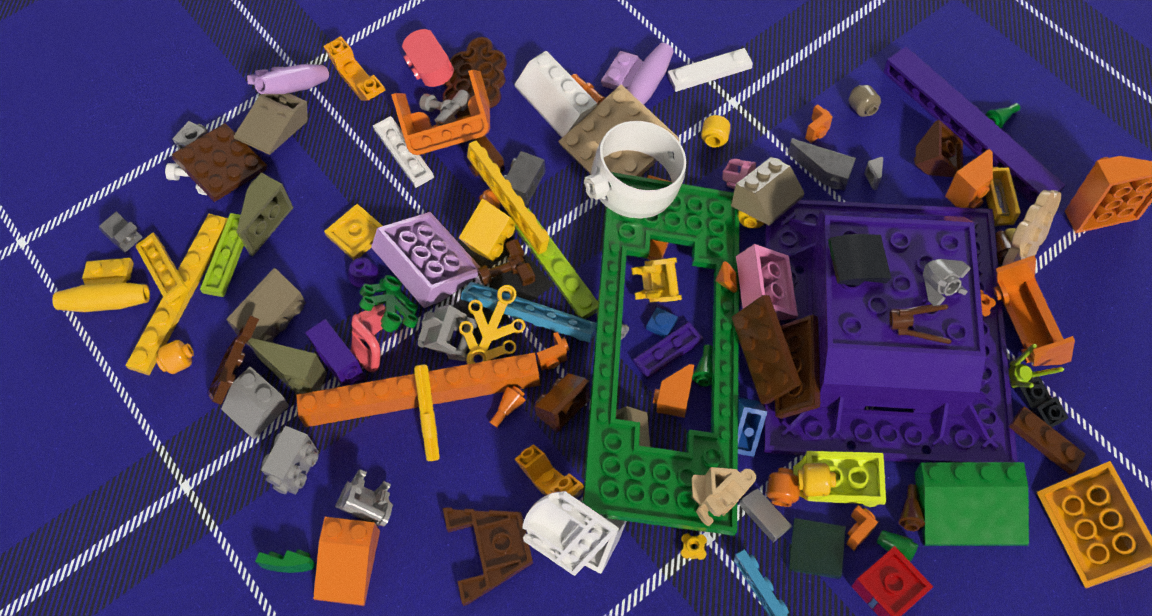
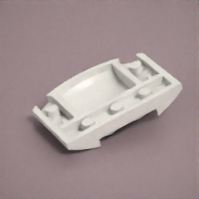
M566 491L554 492L538 500L527 513L523 529H526L528 534H525L523 539L528 545L575 576L617 533L619 528Z

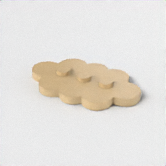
M1055 190L1041 191L1035 204L1029 207L1024 220L1017 226L1012 238L1011 248L1007 252L1002 266L1036 255L1039 246L1042 245L1049 233L1054 215L1059 207L1061 200L1060 192Z

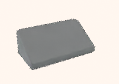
M758 488L740 500V507L773 543L792 527Z

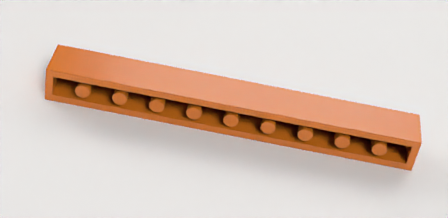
M535 353L428 371L433 405L505 392L506 387L512 388L513 385L519 389L540 386ZM415 374L297 394L298 417L305 427L419 407Z

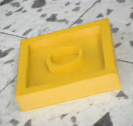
M356 204L324 232L332 242L350 258L355 260L371 248L377 228L383 225Z

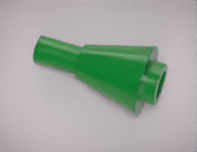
M1014 103L1009 107L989 110L985 116L993 120L1001 129L1012 114L1020 110V105Z
M704 345L702 357L692 375L693 381L703 387L712 385L713 347L711 345Z

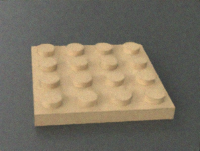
M619 85L558 142L591 175L592 163L599 143L606 133L618 124L629 121L649 122L666 129L678 141L679 138L623 85ZM632 150L617 151L603 158L610 172L639 177L657 162L655 158L645 153Z

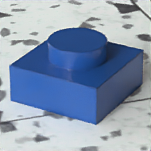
M657 307L646 325V330L665 338L671 333L678 317Z

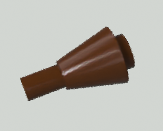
M914 484L907 486V499L899 519V525L904 527L905 530L912 532L918 531L925 526L918 501V486Z

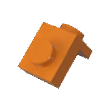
M818 104L813 109L811 117L813 122L808 125L805 139L810 143L818 138H823L827 134L833 118L826 109H823Z
M558 331L553 333L555 346L537 353V360L541 371L553 369L560 363L567 361L569 346L565 337L561 338Z

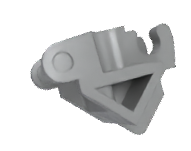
M451 305L436 308L435 312L428 311L425 319L422 320L423 326L418 338V346L446 353L448 359L466 361L468 345L464 335L461 337L457 350L450 345V339L453 330L457 331L459 325L464 321L471 322L473 330L477 328L476 320L467 317L466 314ZM467 324L462 325L464 327L463 332L468 333L470 326Z
M359 469L351 483L347 481L335 507L351 514L353 517L367 522H375L376 526H385L390 518L393 504L389 501L390 493L387 492L391 484L383 481L380 487L372 491L364 487L365 480L363 479L367 472Z

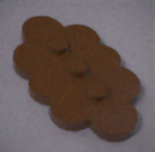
M486 37L475 38L468 44L466 51L458 52L450 59L454 72L451 78L445 82L447 89L443 93V101L446 99L452 100L459 90H465L471 97L474 96L475 93L468 71L477 70L481 71L490 108H492L501 100L500 88L506 81L503 70L506 68L507 60L503 52L494 50L490 39ZM467 107L464 111H458L456 113L457 118L470 115L469 108Z

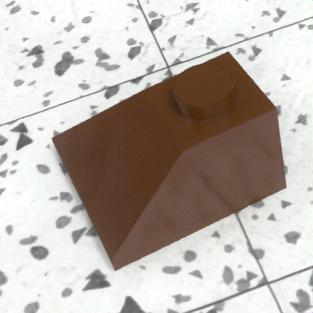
M937 120L916 146L915 165L927 175L954 178L956 172L963 168V141L943 122Z

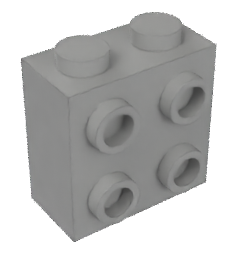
M285 426L283 431L276 436L272 451L265 456L261 471L267 477L266 481L274 485V490L282 494L290 492L296 495L299 488L301 489L304 486L310 467L316 464L319 451L307 434Z

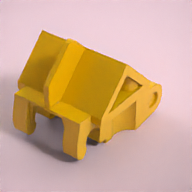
M677 258L644 261L645 266L631 268L632 275H642L644 288L640 292L635 293V300L644 298L649 299L650 302L682 300V296L679 295L675 268Z

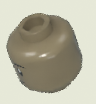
M859 85L851 91L849 105L859 116H871L878 111L881 98L870 85Z

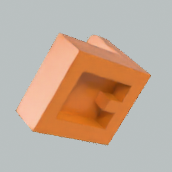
M859 505L851 514V517L857 523L847 533L850 538L846 544L853 551L869 536L878 523L872 512L866 508L862 509Z

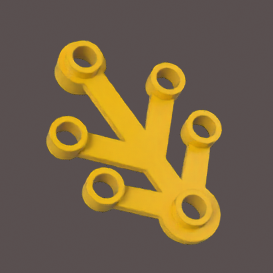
M504 285L497 291L498 303L489 324H487L484 317L482 303L479 300H472L469 303L468 310L474 315L482 335V340L478 346L472 333L473 325L471 322L464 321L459 325V332L464 335L470 350L466 358L467 364L475 363V355H480L482 362L503 354L509 355L515 352L516 344L512 340H507L502 346L488 350L491 341L511 333H521L525 329V322L522 319H515L511 324L497 329L507 304H511L516 298V291L512 286ZM504 291L510 294V298L507 300L502 298V292ZM473 303H477L480 308L478 311H473L471 309V305ZM515 322H520L522 324L521 330H516L514 328ZM462 325H469L470 331L468 333L463 332ZM506 343L512 344V351L505 350Z

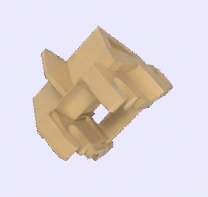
M711 467L705 475H693L692 497L699 504L696 513L705 525L710 526L713 523V518L708 515V511L714 516L719 517L720 515L724 516L735 506L755 482L756 474L754 471L744 469L740 473L737 469Z

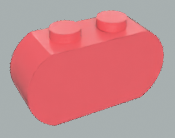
M417 30L405 38L402 48L406 55L403 58L409 67H414L411 70L417 80L421 78L426 86L436 87L444 84L451 78L454 68L431 30Z

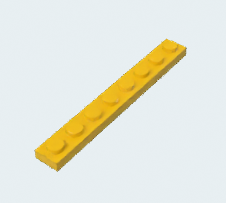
M210 213L206 217L178 268V272L188 290L171 303L167 302L164 297L161 299L125 365L128 369L146 375L151 374L157 362L158 350L167 344L211 262L228 218Z

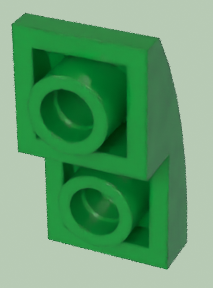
M298 549L296 553L287 550L284 557L272 551H269L268 555L259 552L255 560L264 569L286 573L309 571L315 569L316 566L309 553Z

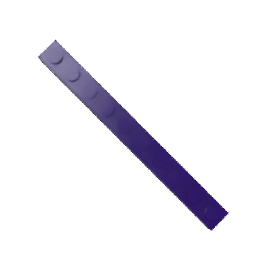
M905 47L887 59L883 73L936 120L943 122L977 156L990 149L993 152V167H1009L1014 189L1032 205L1035 204L1038 195L1043 190L1062 192L1065 184L1057 176L1052 174L1041 162L1030 155L1025 148L1015 142L1009 134L1000 129L993 120L985 116L960 92L948 84L945 79L941 78L930 66L918 58L915 53Z

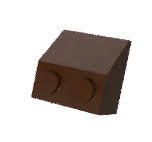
M570 373L564 378L557 379L552 386V390L548 394L541 395L536 401V415L558 433L590 401L589 381Z

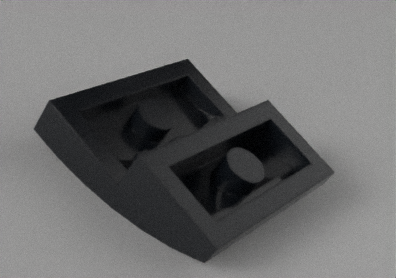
M852 234L830 237L828 239L837 284L859 286L864 281L887 283L892 279L881 235Z

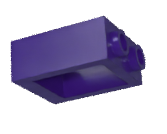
M326 319L305 332L316 353L341 386L359 384L366 379L357 359Z

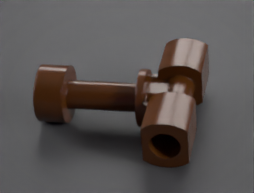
M518 239L511 240L505 244L509 256L506 258L507 263L490 269L486 265L477 268L482 285L492 283V277L509 271L512 275L517 273L523 286L535 282V274L530 264L525 263L523 259L524 251Z

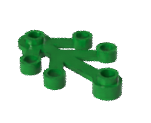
M386 275L380 280L379 284H364L360 290V294L363 297L359 306L366 311H371L374 305L385 304V313L381 318V327L387 332L397 330L401 322L409 328H414L418 322V318L414 315L418 307L400 292L401 282L391 275ZM377 292L385 293V295L373 296ZM395 309L404 317L403 320L395 313Z

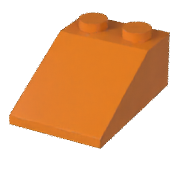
M332 517L324 518L318 546L314 600L365 606L380 530L375 522Z

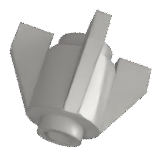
M936 259L927 263L924 268L923 277L928 301L933 306H938L946 299L942 294L950 296L958 292L966 295L968 291L961 285L960 277L963 278L971 268L965 262L958 260Z

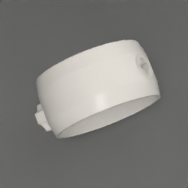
M629 121L618 124L606 133L598 145L592 163L591 175L585 177L584 180L586 193L590 199H599L610 210L622 216L648 218L658 215L673 202L679 192L686 171L685 152L679 141L669 131L656 124L644 121ZM622 150L645 153L655 158L665 167L671 177L672 184L658 190H641L630 187L619 181L608 170L603 158L611 153Z

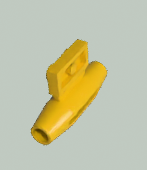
M131 258L96 260L86 262L82 277L85 285L55 292L52 301L54 308L62 311L95 312L118 310L149 302L150 291L146 284L126 283L130 280L134 263Z

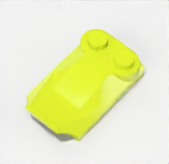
M807 451L802 460L793 466V474L797 476L798 470H802L803 465L806 463H826L830 468V472H835L836 487H831V492L828 496L807 497L804 495L803 490H800V497L807 501L863 504L867 507H875L879 504L885 505L886 503L883 453Z

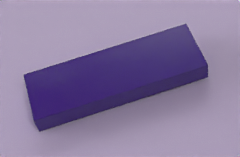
M687 322L635 357L633 363L644 377L649 379L702 343L703 337L690 322Z

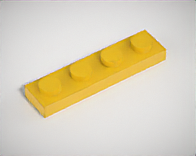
M151 233L135 245L167 302L171 303L188 290L166 249L155 233Z

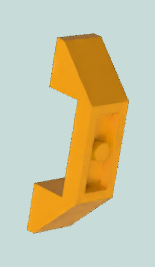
M341 36L324 45V49L339 75L360 100L368 101L385 91V87L374 75L369 76L354 58L352 48Z
M534 444L523 450L514 459L537 489L545 496L554 492L566 491L574 498H578L583 492L584 486L570 473L565 477L553 468L546 454Z

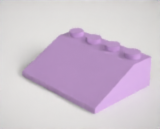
M431 212L377 228L371 246L423 308L443 301L478 276L477 268H480L476 261Z

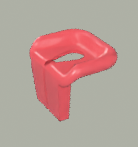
M383 304L374 306L371 311L365 310L352 317L351 352L358 363L369 372H376L380 367L381 350L374 335L382 330L381 318L385 313V306ZM363 342H367V344L369 345V349L365 347Z

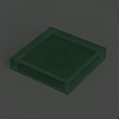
M794 518L788 570L840 579L842 577L846 526Z

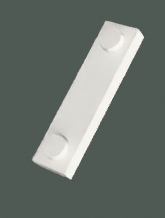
M745 48L670 70L668 71V78L674 91L677 92L751 69L753 63Z

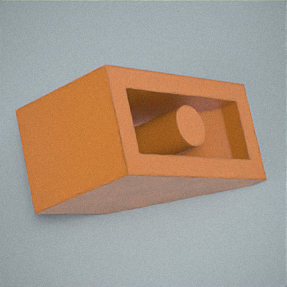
M689 364L661 381L660 390L655 389L653 403L657 404V413L685 418L694 365Z

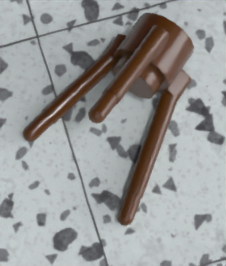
M947 304L890 309L891 330H897L898 335H909L946 344L952 342L948 338L908 329L909 326L914 324L913 315L946 310L949 307Z

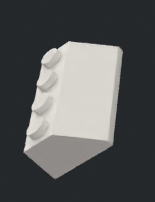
M547 51L530 60L514 84L515 88L562 138L597 107V102Z

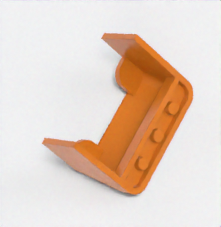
M468 71L475 93L468 102L470 115L457 118L455 122L445 125L432 126L430 118L423 112L411 114L406 94H391L405 143L410 153L421 155L488 134L490 130V103L481 71Z
M1033 255L996 268V287H993V291L997 300H1002L1024 348L1021 350V353L1025 352L1032 344L1037 345V348L1033 349V352L1024 359L1026 364L1031 363L1034 367L1062 365L1071 362L1075 343L1074 337L1071 336L1065 339L1062 337L1035 279V256Z

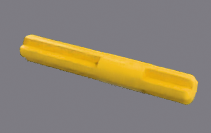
M425 364L417 365L414 368L426 460L436 461L439 460L440 455L428 366Z

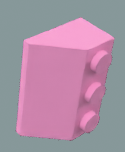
M756 244L737 255L736 261L742 307L745 308L762 295H770L779 321L797 318L798 312L789 256Z

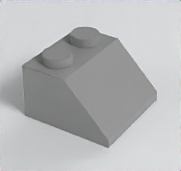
M249 367L232 383L221 409L252 439H255L289 405L273 386L253 368Z

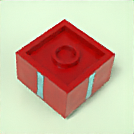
M894 546L857 578L851 587L878 616H902L933 588V585Z

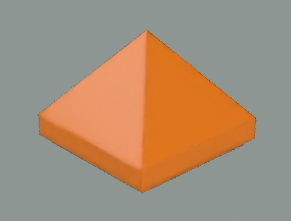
M725 261L722 263L715 281L735 293L737 292L736 272Z

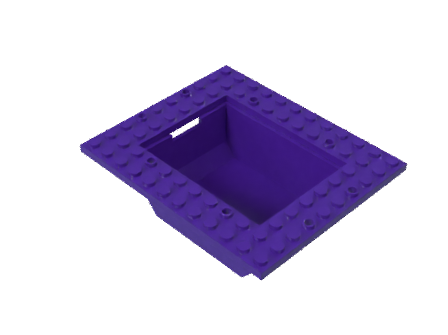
M799 200L770 226L765 224V248L789 256L798 317L780 320V326L812 314L818 317L820 408L780 419L775 417V400L769 404H764V408L768 411L764 422V453L805 456L807 451L883 453L884 461L915 463L1018 462L1015 432L1008 427L1013 420L1002 300L998 301L993 291V287H996V268H998L993 209ZM852 234L881 235L892 279L887 283L864 281L859 286L837 284L828 239L830 237ZM936 259L963 261L971 268L963 278L960 277L961 285L968 292L966 295L958 292L950 296L942 294L946 299L940 305L947 304L949 306L948 309L913 315L914 324L909 326L908 329L951 339L952 342L950 344L909 335H898L897 330H891L889 323L890 309H905L931 304L928 301L923 272L927 263ZM799 270V271H802L803 273H802V274H798L796 271ZM980 290L996 301V305L990 309L991 313L989 316L982 315ZM865 406L913 409V413L864 410ZM847 444H852L855 449H848ZM922 449H927L929 454H924Z

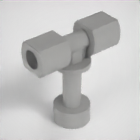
M459 90L452 100L446 99L440 102L437 101L434 95L426 93L421 96L419 105L422 110L429 112L435 109L440 110L441 113L437 116L435 122L438 126L455 122L457 120L455 118L456 113L464 111L468 107L471 96L467 91Z

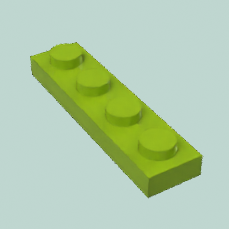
M230 213L200 288L203 294L225 296L244 247L237 234L241 216L239 214Z

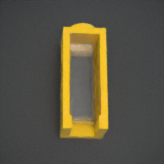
M993 167V179L989 185L990 190L985 197L988 209H993L994 226L1014 225L1021 212L1009 167Z

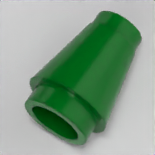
M885 530L881 532L877 540V544L887 551L895 546L910 562L918 548V544L913 542L914 539Z

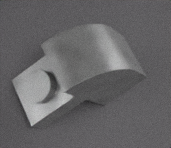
M117 211L99 226V230L123 252H127L143 238L136 231L137 227L131 221L128 223Z

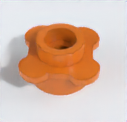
M980 290L982 315L989 316L991 313L990 309L996 305V301Z

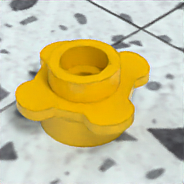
M686 533L682 536V542L684 543L681 550L682 557L685 559L698 558L703 560L706 557L704 546L707 538L702 534L691 536L689 533ZM693 544L696 545L695 549L691 547Z

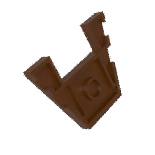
M250 315L246 325L242 326L238 336L234 338L227 348L207 392L212 402L222 405L226 393L236 376L232 372L243 361L245 353L242 352L243 347L251 339L259 321L258 318Z
M448 507L443 508L448 533L474 526L482 563L483 575L457 581L463 606L470 604L533 564L530 547L523 539L526 530L523 529L524 522L521 512L493 510L486 512L474 511V509L456 510Z

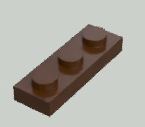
M1025 406L1018 411L1008 426L1069 475L1076 472L1086 455Z

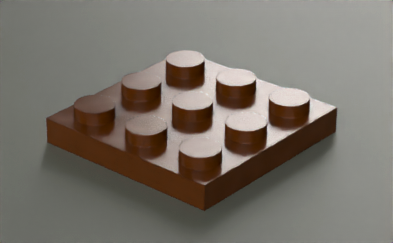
M226 123L172 154V159L214 202L267 170V164L247 144L234 139L235 132Z

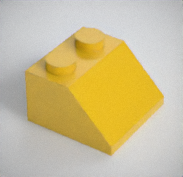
M482 199L459 239L472 251L494 262L495 258L501 255L507 238L513 235L516 223L511 217Z

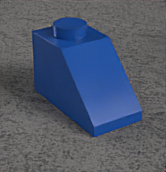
M738 397V454L755 456L768 412L760 401Z

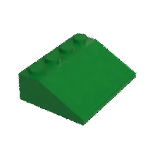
M1024 462L921 463L914 472L916 485L918 486V501L925 521V526L922 528L924 546L1029 545V498Z

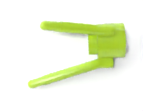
M1032 344L1016 360L1010 362L1011 367L1008 369L1010 384L1012 388H1032L1034 384L1029 383L1031 378L1063 372L1064 368L1058 367L1032 372L1030 367L1020 364L1033 352V349L1037 348L1036 344Z

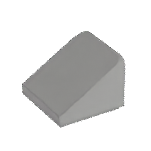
M883 157L868 161L864 172L865 177L874 190H877L882 177Z

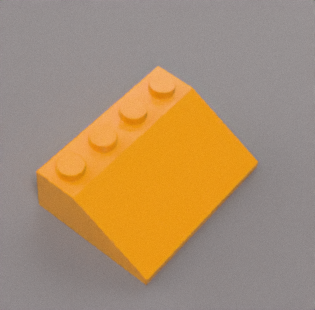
M1111 461L1037 492L1085 588L1152 566V535Z

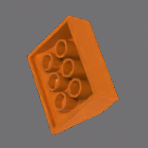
M1124 156L1103 157L1097 160L1065 210L1075 233L1140 219L1152 203V161Z

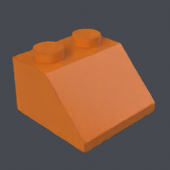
M988 149L956 172L945 196L956 207L979 208L984 202L982 198L989 192V185L993 179V152Z

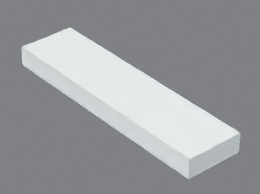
M391 116L373 125L374 131L415 188L434 178L432 171L421 156L409 152L403 132Z

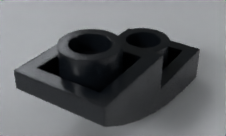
M1040 376L1031 378L1029 383L1034 384L1032 388L1015 387L1028 409L1052 428L1069 418L1057 396H1050Z

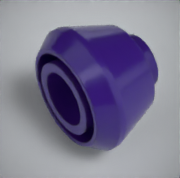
M357 258L350 264L348 279L354 286L371 285L376 281L378 268L372 261L366 258Z

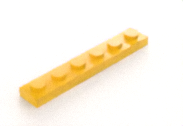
M477 140L469 143L467 158L538 255L545 252L549 243L547 231L540 227L535 215L525 207L523 199L514 192L509 180L502 176L498 165L493 163L488 157L486 149L481 147Z

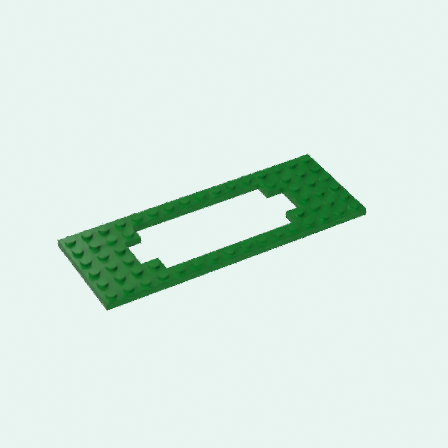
M611 172L622 183L641 190H658L672 184V182ZM682 184L673 202L660 214L648 218H630L617 214L608 207L605 208L582 502L604 518L733 536L737 533V503L724 516H714L708 511V515L713 518V523L707 526L696 513L699 504L692 497L693 475H705L711 467L738 470L739 338L731 317L739 312V276L736 256L739 255V210L731 206L733 192ZM650 240L692 246V266L714 269L711 433L689 430L687 432L686 452L639 446L640 422L616 419L626 255L648 258ZM725 261L736 272L737 292L735 293L715 281L722 263Z

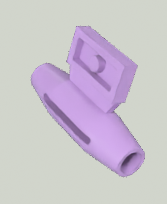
M660 43L644 61L637 55L620 51L602 78V86L615 90L619 85H623L644 105L651 98L664 77L674 52L673 48L667 43Z
M300 64L289 67H272L270 72L268 70H256V74L247 76L248 84L255 85V89L260 94H287L310 89L327 81L329 72L324 65Z

